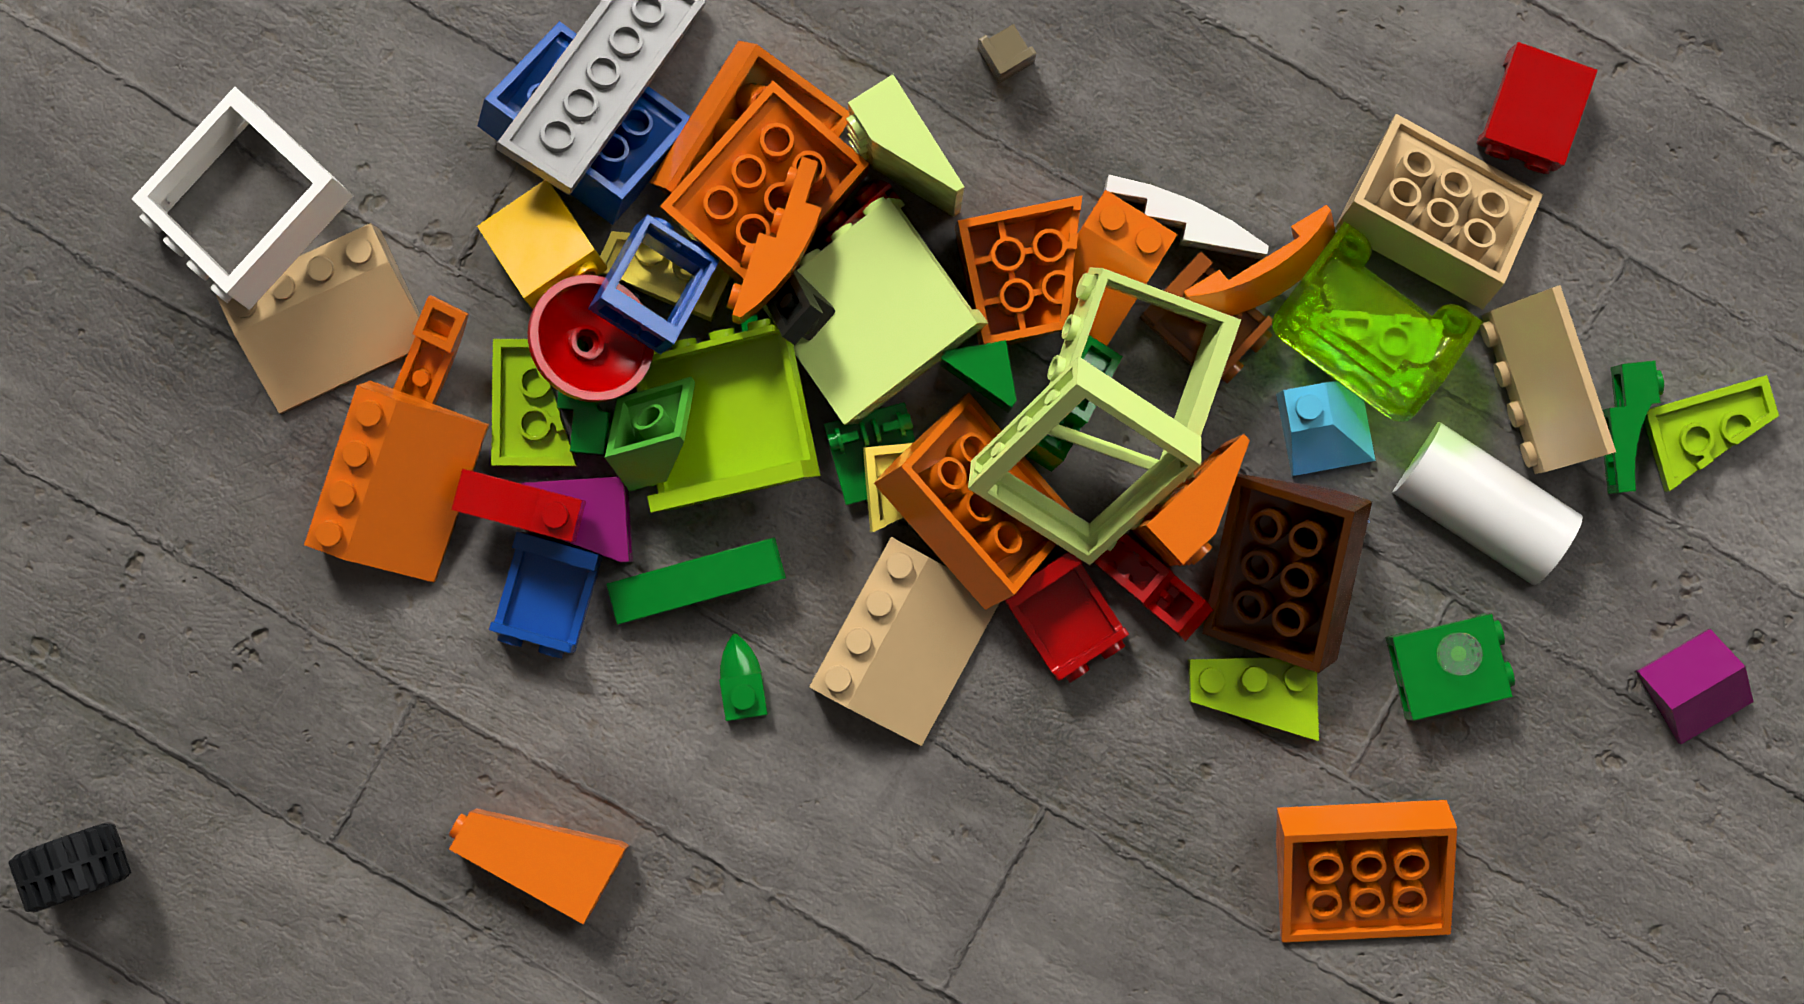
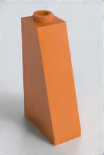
M477 808L470 811L468 816L461 813L449 833V836L454 838L449 850L582 924L589 919L629 847L627 843L620 840Z

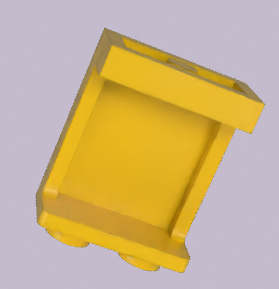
M546 180L477 226L520 294L532 309L541 296L556 283L577 275L599 276L608 268L570 213L569 208L551 183Z

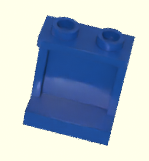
M517 531L512 548H515L497 614L495 620L490 623L489 630L499 633L497 640L500 642L522 647L523 640L539 644V653L562 659L564 652H576L603 555Z

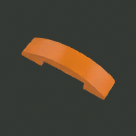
M1325 205L1292 225L1291 230L1294 240L1229 280L1218 270L1185 290V298L1233 316L1253 309L1279 296L1315 268L1331 248L1337 237L1331 209Z
M432 295L428 296L412 333L415 335L414 341L393 389L436 404L457 354L469 314Z

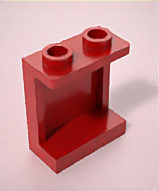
M1517 42L1508 50L1503 64L1506 69L1485 129L1479 135L1476 144L1485 147V153L1494 158L1509 160L1511 156L1525 161V167L1531 171L1549 174L1550 171H1556L1566 163L1598 70Z
M1068 551L1031 575L1015 595L1004 600L1057 681L1066 677L1068 682L1071 683L1090 670L1087 662L1099 654L1105 660L1126 646L1122 639L1129 635L1128 631L1122 626L1082 566V561Z

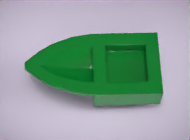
M732 634L723 651L720 665L719 681L725 720L730 721L768 715L763 676L758 659L745 640L738 634Z

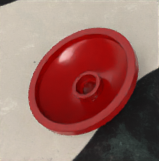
M597 275L572 276L550 287L534 306L528 324L529 350L540 374L552 387L562 394L585 402L610 401L628 393L644 378L654 355V350L588 309L605 277ZM620 283L617 285L616 289L642 305L631 291ZM577 340H584L588 344V352H583L578 348Z

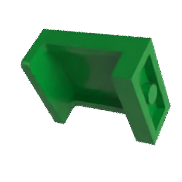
M1492 614L1475 615V617L1385 637L1405 719L1414 721L1513 697L1510 688L1515 686L1513 669L1509 661L1504 662L1500 645L1505 644L1503 628L1499 620L1494 621ZM1461 646L1464 648L1466 656L1462 661L1457 662L1451 658L1450 652L1453 647Z

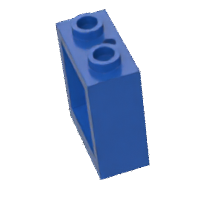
M647 214L634 226L588 309L661 355L675 344L720 260L709 254L699 242L687 240L676 233L673 226L666 220ZM641 243L692 274L668 320H665L616 289Z

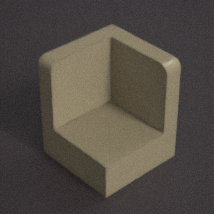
M1014 24L991 38L984 35L978 39L977 49L998 84L1035 63L1036 51L1033 46L1027 47Z

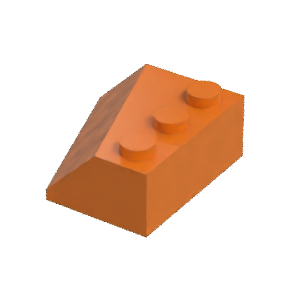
M1083 195L957 221L954 229L971 309H979L988 322L985 327L977 332L979 345L1006 340L1007 345H1012L1062 331L1070 311L1079 215Z

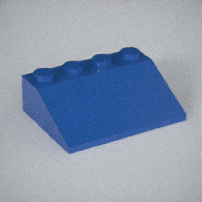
M559 21L484 99L477 126L499 141L577 34ZM648 86L571 195L613 225L652 179L690 116Z

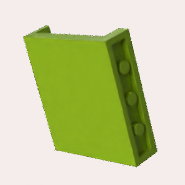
M772 318L747 323L748 331L735 334L734 328L717 330L709 333L710 340L697 343L696 338L682 339L672 345V350L665 351L661 355L654 351L653 359L646 375L636 385L637 392L691 376L695 381L684 444L667 481L656 484L658 494L647 496L651 513L675 510L820 476L794 346L782 337L777 325L773 324Z

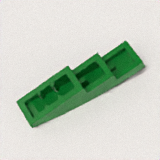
M774 537L607 583L606 585L618 625L786 579Z

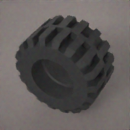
M107 823L99 824L28 849L15 855L8 862L25 912H39L121 882L132 873L115 824Z

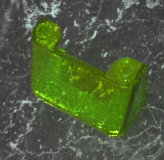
M1344 221L1274 315L1272 328L1284 343L1381 414L1393 421H1409L1443 384L1483 321L1465 308L1454 304L1443 305L1433 316L1364 267L1372 254L1371 245L1362 233Z

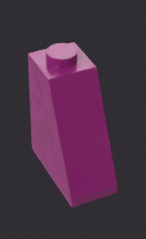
M619 477L522 483L531 487L585 500L586 505L576 542H566L619 562H633L629 490Z

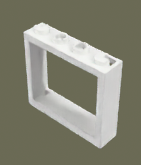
M234 87L134 195L132 200L144 211L139 216L142 221L158 234L162 230L167 234L163 239L166 245L179 256L183 257L187 254L191 258L186 263L191 270L205 281L210 277L215 282L210 287L215 294L226 303L233 298L250 310L354 195L259 106ZM250 123L313 184L229 275L167 213Z

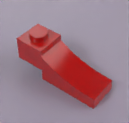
M462 468L451 510L554 538L576 542L586 501Z
M1126 533L1118 539L1111 551L1106 550L1093 562L1185 642L1213 611L1205 599L1176 577L1169 568Z

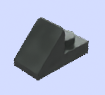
M796 269L777 294L766 304L782 337L794 345L802 337L806 340H811L835 313L834 307Z

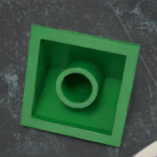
M1006 340L948 350L941 357V367L1007 413L1010 412L1017 399Z

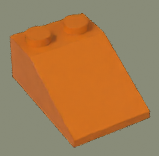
M1105 189L1078 232L1069 315L1074 314L1079 300L1076 297L1079 280L1083 274H1088L1090 267L1104 268L1147 284L1178 234ZM1105 287L1089 335L1107 346L1137 298Z

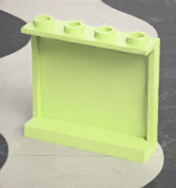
M881 197L869 204L863 211L866 215L855 225L848 223L835 231L831 236L833 242L822 251L815 249L806 254L800 261V268L797 270L834 307L835 313L811 340H806L802 337L796 345L793 344L795 355L844 425L858 424L939 362L945 351L956 349L988 324L979 309H971L903 213L901 208L905 204L900 199H885ZM767 305L763 306L765 312L768 314L770 318H772L773 323L776 325Z

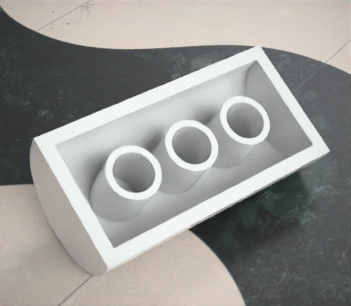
M1441 422L1436 424L1392 491L1393 494L1532 585L1540 583L1558 564L1577 535L1583 519L1580 513Z

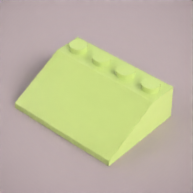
M894 75L889 76L848 102L849 117L846 118L848 123L846 127L849 131L847 135L850 139L848 143L855 152L865 160L868 159L873 169L954 217L961 212L964 185Z

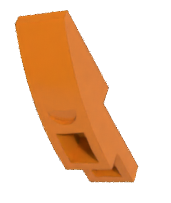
M802 157L798 169L790 166L783 191L790 193L785 209L777 207L770 228V232L777 234L776 238L759 233L755 244L747 242L740 267L747 269L742 285L734 283L727 304V308L734 310L732 322L742 324L756 314L777 294L802 260L814 236L822 211L821 207L807 203L817 174L818 161Z

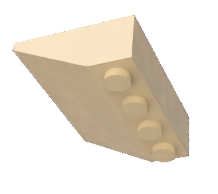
M1395 114L1352 192L1335 229L1483 310L1504 285L1543 194L1402 116Z
M372 223L299 256L250 310L233 298L226 303L216 295L237 341L279 414L285 413L407 356L415 338V335L412 333L420 317V313L381 230Z
M1561 285L1483 314L1484 323L1480 324L1481 335L1486 346L1493 348L1497 363L1493 365L1495 377L1500 387H1506L1511 402L1507 404L1508 416L1512 425L1515 428H1520L1524 443L1520 444V450L1528 468L1533 467L1534 473L1538 474L1616 452Z
M891 537L809 687L844 707L922 746L999 603L985 610L949 568Z

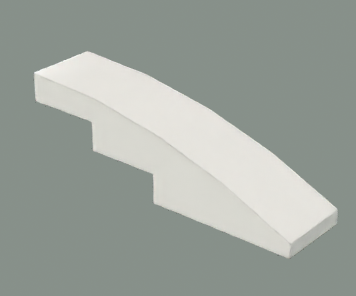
M1108 175L1104 191L1106 189L1125 202L1144 205L1143 213L1162 225L1182 228L1179 245L1260 260L1268 253L1269 246L1232 220L1191 199L1154 185L1113 175Z

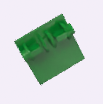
M905 402L877 409L858 424L844 425L841 420L824 424L845 504L849 505L867 500L863 447L915 442L912 430L913 424L910 414L907 412Z

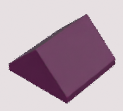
M1711 629L1703 631L1636 671L1678 744L1685 743L1754 702L1745 665Z

